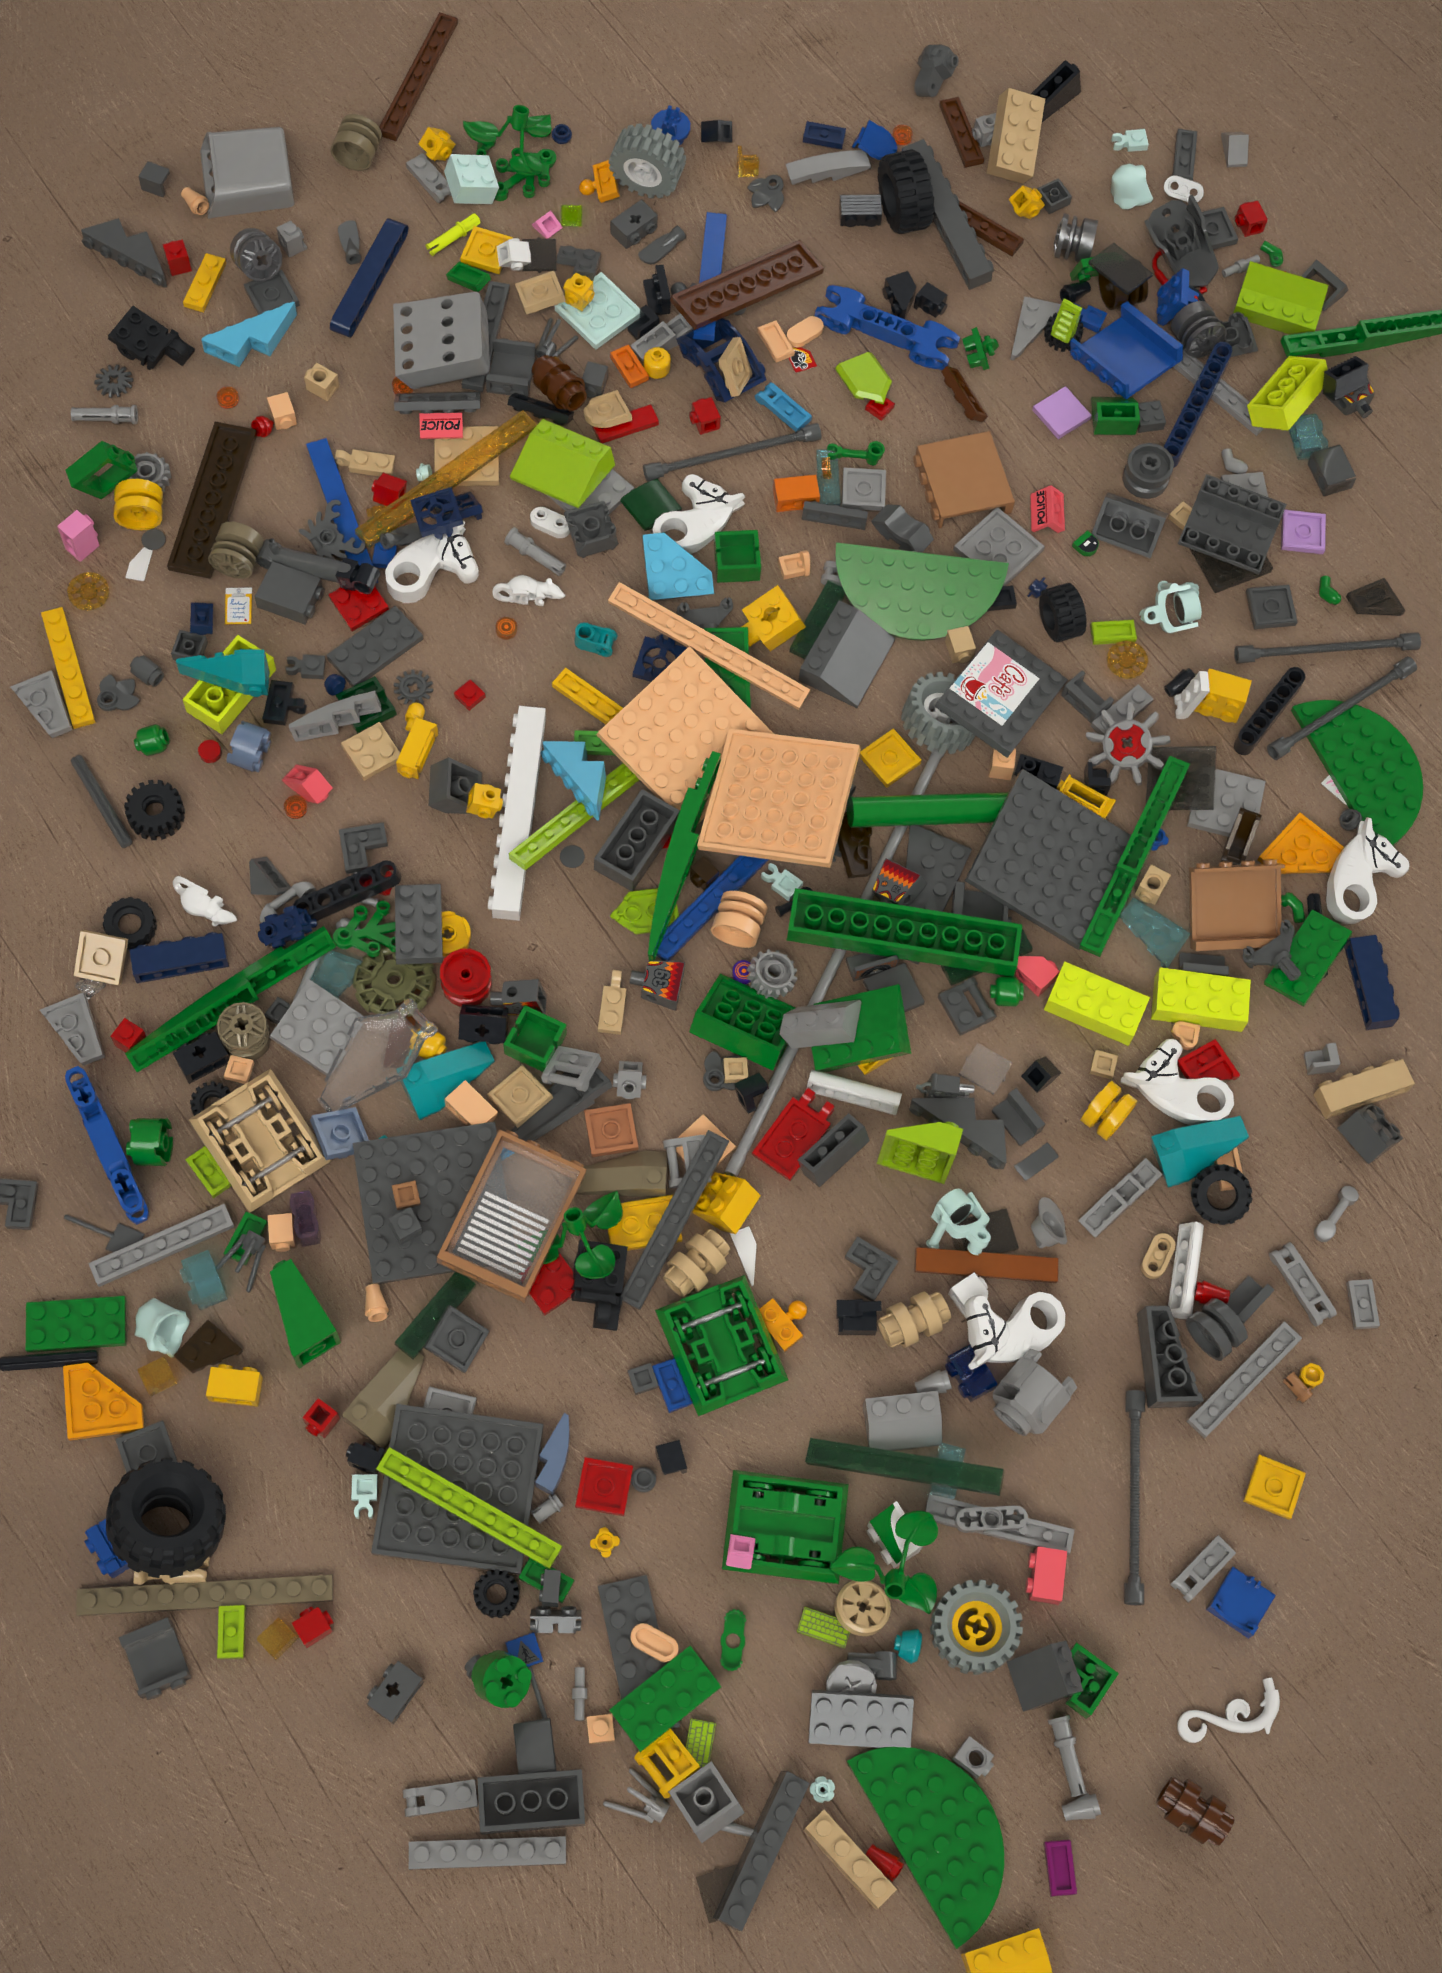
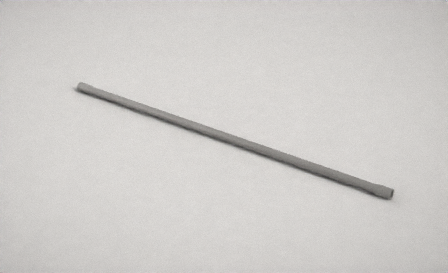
M934 748L911 795L924 794L941 758L944 756V754L938 753V749ZM895 826L860 899L872 900L874 896L872 888L885 858L892 860L908 826ZM835 948L807 1006L822 1002L847 950ZM787 1045L768 1084L769 1089L764 1092L736 1151L733 1153L724 1171L726 1175L738 1176L746 1160V1155L799 1048L792 1049Z

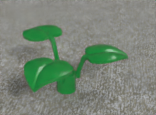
M515 105L512 116H507V121L499 132L498 128L491 123L481 121L467 122L463 120V127L468 136L484 144L495 143L496 137H500L509 123H511L514 130L520 131V157L515 156L510 159V168L516 173L528 176H539L542 173V164L536 157H524V132H528L533 137L549 136L552 129L550 114L528 117L529 109L527 107Z
M614 1191L597 1199L584 1212L577 1207L566 1210L564 1213L565 1222L562 1223L561 1238L557 1234L543 1264L551 1263L559 1257L558 1248L563 1247L568 1230L569 1233L575 1236H581L587 1252L580 1254L576 1259L575 1267L577 1272L582 1277L589 1279H599L610 1275L614 1270L616 1261L613 1251L603 1244L591 1250L584 1232L587 1227L586 1224L591 1228L597 1226L600 1229H609L621 1221L623 1209L618 1192ZM548 1230L539 1232L542 1234L541 1238L535 1235L530 1236L539 1241L537 1245L528 1240L522 1241L536 1248L534 1252L517 1244L518 1249L532 1255L531 1259L525 1257L530 1262L534 1261Z
M912 1511L901 1516L895 1526L896 1535L906 1539L899 1569H891L887 1572L886 1576H884L880 1566L874 1564V1554L862 1547L848 1548L831 1564L830 1569L833 1572L859 1582L872 1580L875 1577L876 1570L880 1577V1583L885 1584V1594L889 1598L899 1599L908 1606L918 1608L930 1614L937 1598L936 1582L931 1576L921 1572L914 1574L912 1577L905 1576L904 1566L910 1542L917 1546H926L933 1543L938 1535V1525L934 1516L925 1511Z

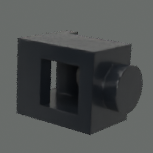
M927 282L916 294L913 308L916 310L921 308L925 313L936 318L945 312L948 306L946 304L948 295Z
M356 1442L355 1444L351 1443L346 1452L347 1462L349 1466L368 1474H378L379 1471L376 1468L386 1451L380 1447L377 1452L376 1447L367 1442H363L362 1445Z

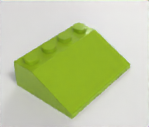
M1250 261L1233 313L1240 312L1244 317H1247L1250 323L1290 335L1314 332L1329 285Z
M542 419L530 433L510 474V479L579 508L613 469L615 461L611 447Z
M936 1122L889 1129L886 1132L876 1164L945 1184L958 1150L963 1129L952 1122Z

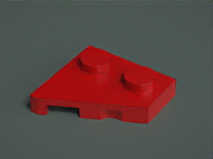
M1216 1039L1177 1061V1066L1186 1079L1217 1078L1219 1080H1236L1240 1077L1239 1072Z

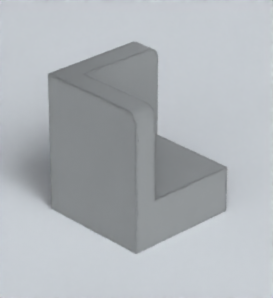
M1328 1043L1322 1050L1305 1052L1303 1055L1308 1075L1332 1073L1340 1066L1336 1043Z

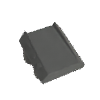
M1236 312L1229 316L1228 321H1221L1227 332L1223 342L1230 344L1232 347L1231 357L1258 351L1247 317H1244L1240 312Z
M604 501L564 512L578 556L585 558L588 555L609 549L613 550L619 544L616 537V527L611 522L609 510Z

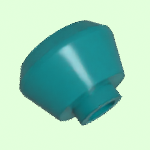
M918 1629L902 1631L901 1635H896L893 1650L898 1651L897 1656L909 1664L917 1662L922 1644V1633Z

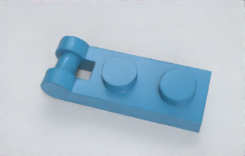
M772 382L765 386L763 392L759 391L755 395V399L760 405L767 407L795 432L805 427L812 420V415Z

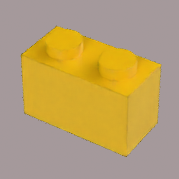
M219 1364L218 1367H211L206 1397L211 1402L258 1407L263 1377L260 1372H257V1369L252 1367H243L242 1370H236L230 1365Z

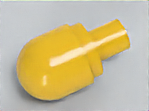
M415 702L409 705L405 714V721L407 722L405 729L410 732L416 717L423 719L425 708L422 704Z

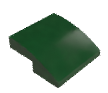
M658 479L651 480L633 489L620 499V502L644 531L652 529L655 520L663 513L682 510L681 506Z
M375 676L336 694L337 700L340 701L351 696L371 691L376 692L381 703V712L361 715L360 723L351 724L357 734L378 722L382 723L397 715L394 706L385 694V690Z

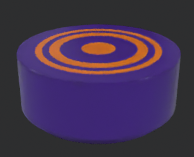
M747 960L735 963L732 970L733 979L742 984L750 983L751 981L747 980V976L750 973L747 971V968L751 963Z

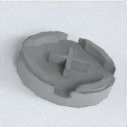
M847 1660L840 1662L830 1670L827 1676L826 1691L876 1694L877 1683L874 1673L866 1664L860 1661Z

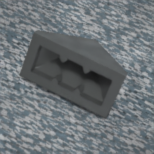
M267 857L250 860L251 894L280 895L291 888Z

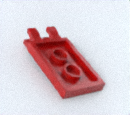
M810 1088L806 1089L799 1101L792 1097L752 1152L754 1157L789 1181L792 1180L800 1169L798 1159L817 1143L831 1126L827 1119L834 1112L835 1106L827 1101L820 1112L811 1108L809 1105L815 1099L814 1095L816 1093Z

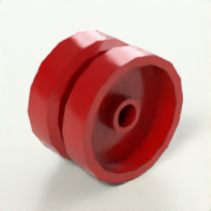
M458 949L444 958L440 966V980L445 997L452 1004L462 1007V1004H481L488 997L492 989L491 967L487 958L473 949Z

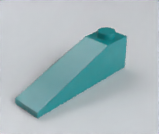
M239 649L234 650L232 655L224 656L222 652L215 653V656L212 658L198 655L176 659L179 674L253 697L268 695L270 671L265 650Z
M481 1041L419 1061L399 1070L398 1074L400 1082L419 1120H422L446 1107L445 1098L465 1080L468 1083L475 1080L495 1060L486 1042Z
M1241 1116L1172 1129L1151 1136V1144L1166 1185L1169 1188L1192 1180L1203 1169L1214 1164V1161L1228 1154L1247 1140L1249 1135Z

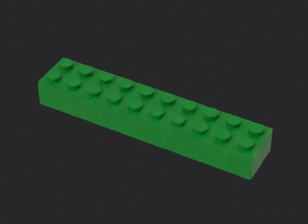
M795 888L786 941L886 957L897 955L898 959L1013 977L1018 965L1022 924Z

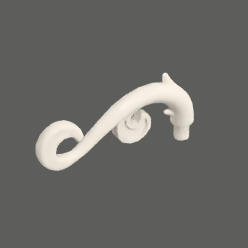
M1272 1677L1263 1679L1266 1692L1263 1693L1265 1699L1261 1702L1260 1706H1264V1709L1255 1719L1244 1722L1239 1721L1237 1714L1241 1713L1243 1718H1247L1250 1714V1707L1246 1701L1235 1699L1226 1706V1719L1199 1710L1184 1712L1177 1722L1179 1735L1189 1743H1197L1204 1738L1207 1732L1206 1724H1201V1728L1196 1732L1191 1731L1188 1727L1189 1719L1194 1717L1204 1719L1231 1732L1253 1733L1265 1728L1266 1734H1269L1280 1706L1279 1692L1275 1690Z

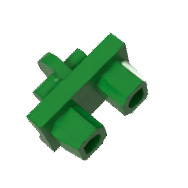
M975 327L971 329L972 335L962 339L966 352L977 349V352L967 355L970 368L982 366L983 370H987L990 368L986 353L989 356H993L999 344L996 339H991L989 335L985 336V341L982 342L978 328Z

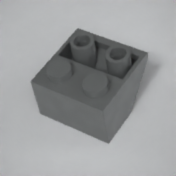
M1373 1103L1357 1110L1337 1128L1368 1164L1377 1160L1403 1139L1400 1135V1130L1394 1124L1389 1123L1384 1117L1385 1114L1382 1109L1376 1105L1374 1106Z

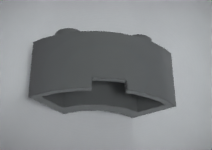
M886 505L871 521L887 541L891 538L899 544L900 550H916L922 553L934 540L929 527L908 515L901 505Z

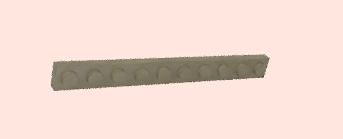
M333 1575L77 1589L76 1615L95 1616L219 1608V1606L233 1605L249 1607L333 1602Z

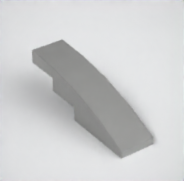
M853 150L804 158L787 163L786 168L791 183L794 185L811 179L812 183L829 177L836 181L871 169V165L866 152L863 150Z
M678 314L668 323L662 321L630 346L644 362V355L649 349L660 347L668 351L678 345L676 338L692 331L693 328L681 314Z
M375 691L351 696L308 713L289 724V729L295 742L339 734V726L360 723L361 715L381 712V703Z
M1145 1158L1078 1221L1096 1238L1159 1180L1163 1174Z

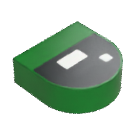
M1088 530L1072 544V547L1083 556L1094 555L1099 546L1097 538Z

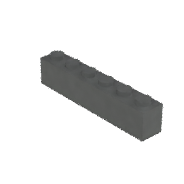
M788 1771L780 1772L713 1916L714 1919L735 1930H743L807 1791L809 1782Z

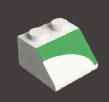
M897 1501L870 1520L867 1525L869 1528L867 1530L868 1536L873 1543L877 1542L882 1549L880 1554L887 1565L891 1563L893 1568L900 1565L906 1539L898 1537L895 1533L898 1519L905 1514ZM910 1542L906 1561L918 1554L923 1546H917Z

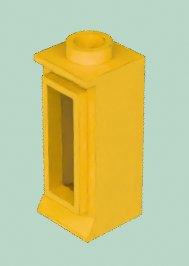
M416 717L396 761L397 772L403 777L419 779V773L422 771L434 744L435 737L438 736L437 724Z
M1070 774L1065 781L1061 780L1057 786L1058 791L1105 820L1116 802L1115 799H1110L1072 778ZM1069 790H1071V791L1077 793L1078 795H1080V796L1086 798L1087 800H1089V801L1095 803L1096 805L1100 806V808H1098L1097 806H1095V805L1089 803L1088 801H1086V800L1080 798L1079 796H1077V795H1075V794L1069 792Z

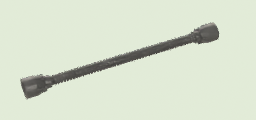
M814 423L800 428L799 431L790 435H783L749 445L746 444L715 453H708L692 457V459L679 460V462L676 461L668 464H661V462L644 464L643 472L648 482L664 477V474H667L669 471L700 465L703 462L708 463L716 461V459L729 458V456H737L742 453L762 450L796 440L803 442L821 440V430L819 424Z
M1418 632L1400 634L1399 637L1394 639L1267 649L1254 648L1253 645L1235 646L1234 658L1236 663L1255 662V659L1260 657L1342 650L1350 651L1385 647L1401 648L1402 651L1419 650L1421 637Z
M1408 656L1393 665L1394 669L1350 699L1290 737L1284 738L1282 736L1267 746L1268 754L1274 760L1282 758L1291 752L1290 749L1296 742L1393 680L1398 678L1403 680L1417 670L1416 662Z
M1129 1390L1126 1391V1412H1129L1131 1420V1562L1129 1563V1573L1131 1575L1128 1577V1583H1124V1604L1139 1606L1144 1605V1583H1141V1577L1138 1575V1555L1140 1554V1544L1138 1543L1140 1542L1138 1540L1140 1538V1524H1138L1140 1523L1139 1420L1141 1413L1145 1412V1392Z

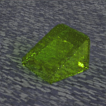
M562 205L561 225L582 227V205Z

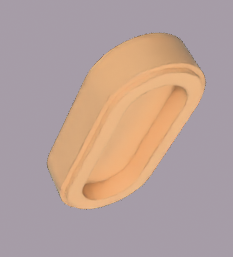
M810 316L791 327L787 331V339L791 346L796 348L802 347L820 336L823 332V321L818 317Z
M645 1623L638 1624L632 1629L630 1639L636 1649L663 1663H668L677 1656L678 1644L671 1636Z

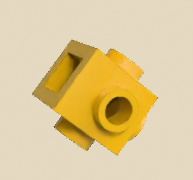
M432 127L427 128L418 143L427 152V157L434 161H446L456 145L450 139L449 133Z
M1024 185L1009 198L1015 213L1020 217L1024 216L1028 219L1038 215L1045 206L1041 200V193L1036 188L1031 189Z
M575 273L571 279L568 278L563 287L565 290V302L580 311L586 308L595 295L593 281L578 273Z
M475 783L468 795L466 812L478 815L481 818H493L496 812H500L502 808L503 798H500L501 789L489 784Z

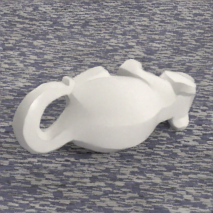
M525 575L516 576L507 584H496L492 591L493 597L499 601L515 602L527 605L529 600H535L536 605L543 606L544 601L542 599H562L565 597L561 589L552 583L551 578L546 579V582H541ZM500 591H505V592H507L510 596H509V597L503 596V595H501L499 592H500Z
M176 876L174 878L173 887L180 895L182 907L187 913L205 917L212 921L213 926L237 921L233 913L221 908L224 905L221 897L214 896L211 899L207 895L208 890L183 877ZM180 883L187 885L188 888H183Z

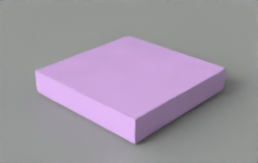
M1066 386L1034 405L1032 409L1057 439L1086 423L1092 416Z
M1284 510L1282 515L1281 550L1324 554L1326 514Z

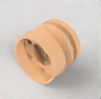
M724 892L718 906L719 913L716 914L711 927L712 934L722 942L736 947L750 948L755 946L761 931L760 925L763 924L768 910L767 905L761 899L745 892Z

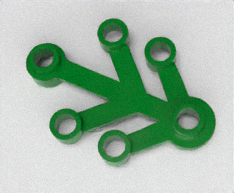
M514 148L512 150V157H515L516 154H520V148ZM542 149L538 153L523 152L524 157L534 156L541 162L542 173L538 176V184L541 187H548L550 185L549 168L553 167L556 162L555 152L550 149ZM500 158L496 161L498 172H514L506 159ZM516 173L504 183L498 182L499 189L495 200H506L508 198V190L525 178L526 183L523 186V195L526 198H532L535 195L534 175L528 176Z
M379 901L376 904V912L365 928L359 930L356 929L361 921L367 919L368 910L365 906H356L354 908V916L348 925L338 928L333 933V942L340 949H349L353 946L366 952L370 957L379 956L380 944L388 947L390 951L396 952V946L392 945L395 943V937L389 938L383 935L395 931V922L379 925L384 916L390 913V904L387 901ZM368 938L373 941L366 943L360 939Z

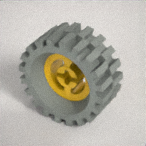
M973 1580L965 1581L964 1584H957L948 1591L935 1607L936 1609L931 1618L933 1623L930 1627V1634L934 1636L932 1643L934 1648L938 1647L940 1650L938 1654L942 1660L946 1658L951 1668L958 1667L960 1672L965 1674L968 1672H973V1675H980L982 1672L989 1673L1008 1661L1021 1642L1019 1637L1023 1633V1627H1020L1022 1615L1021 1613L1017 1614L1016 1608L1018 1605L1015 1600L1013 1602L1009 1600L1008 1596L1010 1594L1006 1590L1003 1592L998 1590L999 1585L995 1583L987 1585L986 1580H979L977 1583H973ZM973 1611L975 1615L968 1618L965 1622L967 1625L963 1628V1634L967 1638V1640H964L959 1633L958 1622L963 1613ZM986 1616L992 1624L993 1633L987 1644L979 1646L976 1644V1641L982 1639L986 1634L983 1631L988 1629V1622L984 1618ZM974 1623H977L978 1629L982 1631H978L975 1634L973 1633V1628L971 1626Z

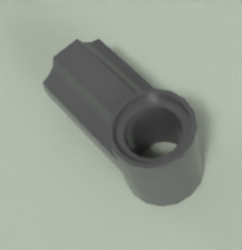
M889 1651L874 1652V1654L847 1653V1660L860 1661L866 1664L873 1671L875 1679H897V1653Z

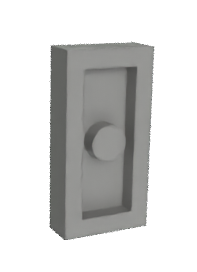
M1372 1279L1348 1281L1346 1285L1354 1330L1378 1328L1380 1323Z

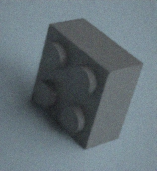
M1059 178L1037 188L1042 195L1041 200L1045 204L1044 208L1048 214L1062 209L1071 203L1072 196Z
M1160 400L1139 403L1140 422L1137 428L1138 433L1164 430L1166 420Z
M179 630L171 652L173 660L176 661L178 658L198 655L203 656L208 644L206 636Z
M545 1569V1574H541L543 1590H540L539 1602H542V1606L558 1607L561 1582L560 1570Z

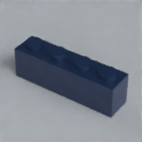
M211 932L197 938L189 936L174 942L162 941L158 945L152 946L139 945L135 949L129 950L133 976L137 984L229 967L226 943L222 933Z
M1376 935L1350 938L1344 949L1365 1029L1373 1030L1393 1027L1399 1019L1400 1012L1398 1006L1394 1003V989L1392 984H1389L1387 977L1388 966L1383 962L1382 944L1378 942Z

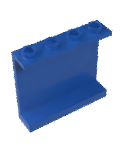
M1128 301L1121 305V317L1086 342L1080 344L1074 338L1070 340V354L1072 358L1082 363L1089 372H1093L1099 377L1101 382L1109 385L1116 394H1120L1125 399L1131 397L1183 360V345Z

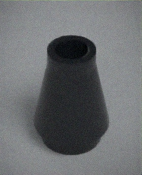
M1088 281L1064 285L1060 290V298L1062 301L1067 299L1075 303L1091 291V286Z
M1190 668L1182 669L1164 686L1165 692L1169 697L1182 693L1196 675Z

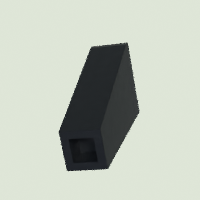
M1065 60L1031 93V95L1045 98L1042 122L1081 93L1080 70L1075 64H1070Z

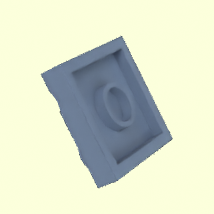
M356 1107L311 1116L310 1122L325 1160L342 1159L354 1155L352 1143L369 1141Z

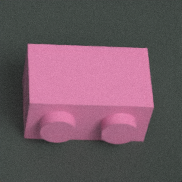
M76 510L57 527L65 549L81 562L100 545L97 539L98 534L93 528V520L87 514L82 515Z

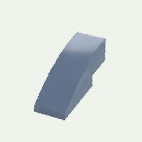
M566 1413L563 1414L539 1455L540 1461L545 1463V1466L535 1481V1485L538 1489L551 1496L554 1495L561 1481L569 1451V1415Z

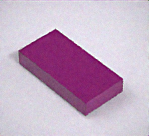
M1071 1840L1044 1842L1050 1897L1076 1895L1077 1887Z

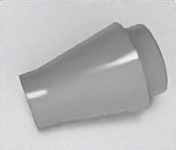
M937 1370L920 1381L914 1382L917 1393L938 1391L939 1394L947 1393L946 1390L952 1389L946 1370L941 1372Z
M1087 1793L1066 1805H1062L1066 1821L1096 1819L1095 1816L1101 1815L1096 1794L1089 1795Z

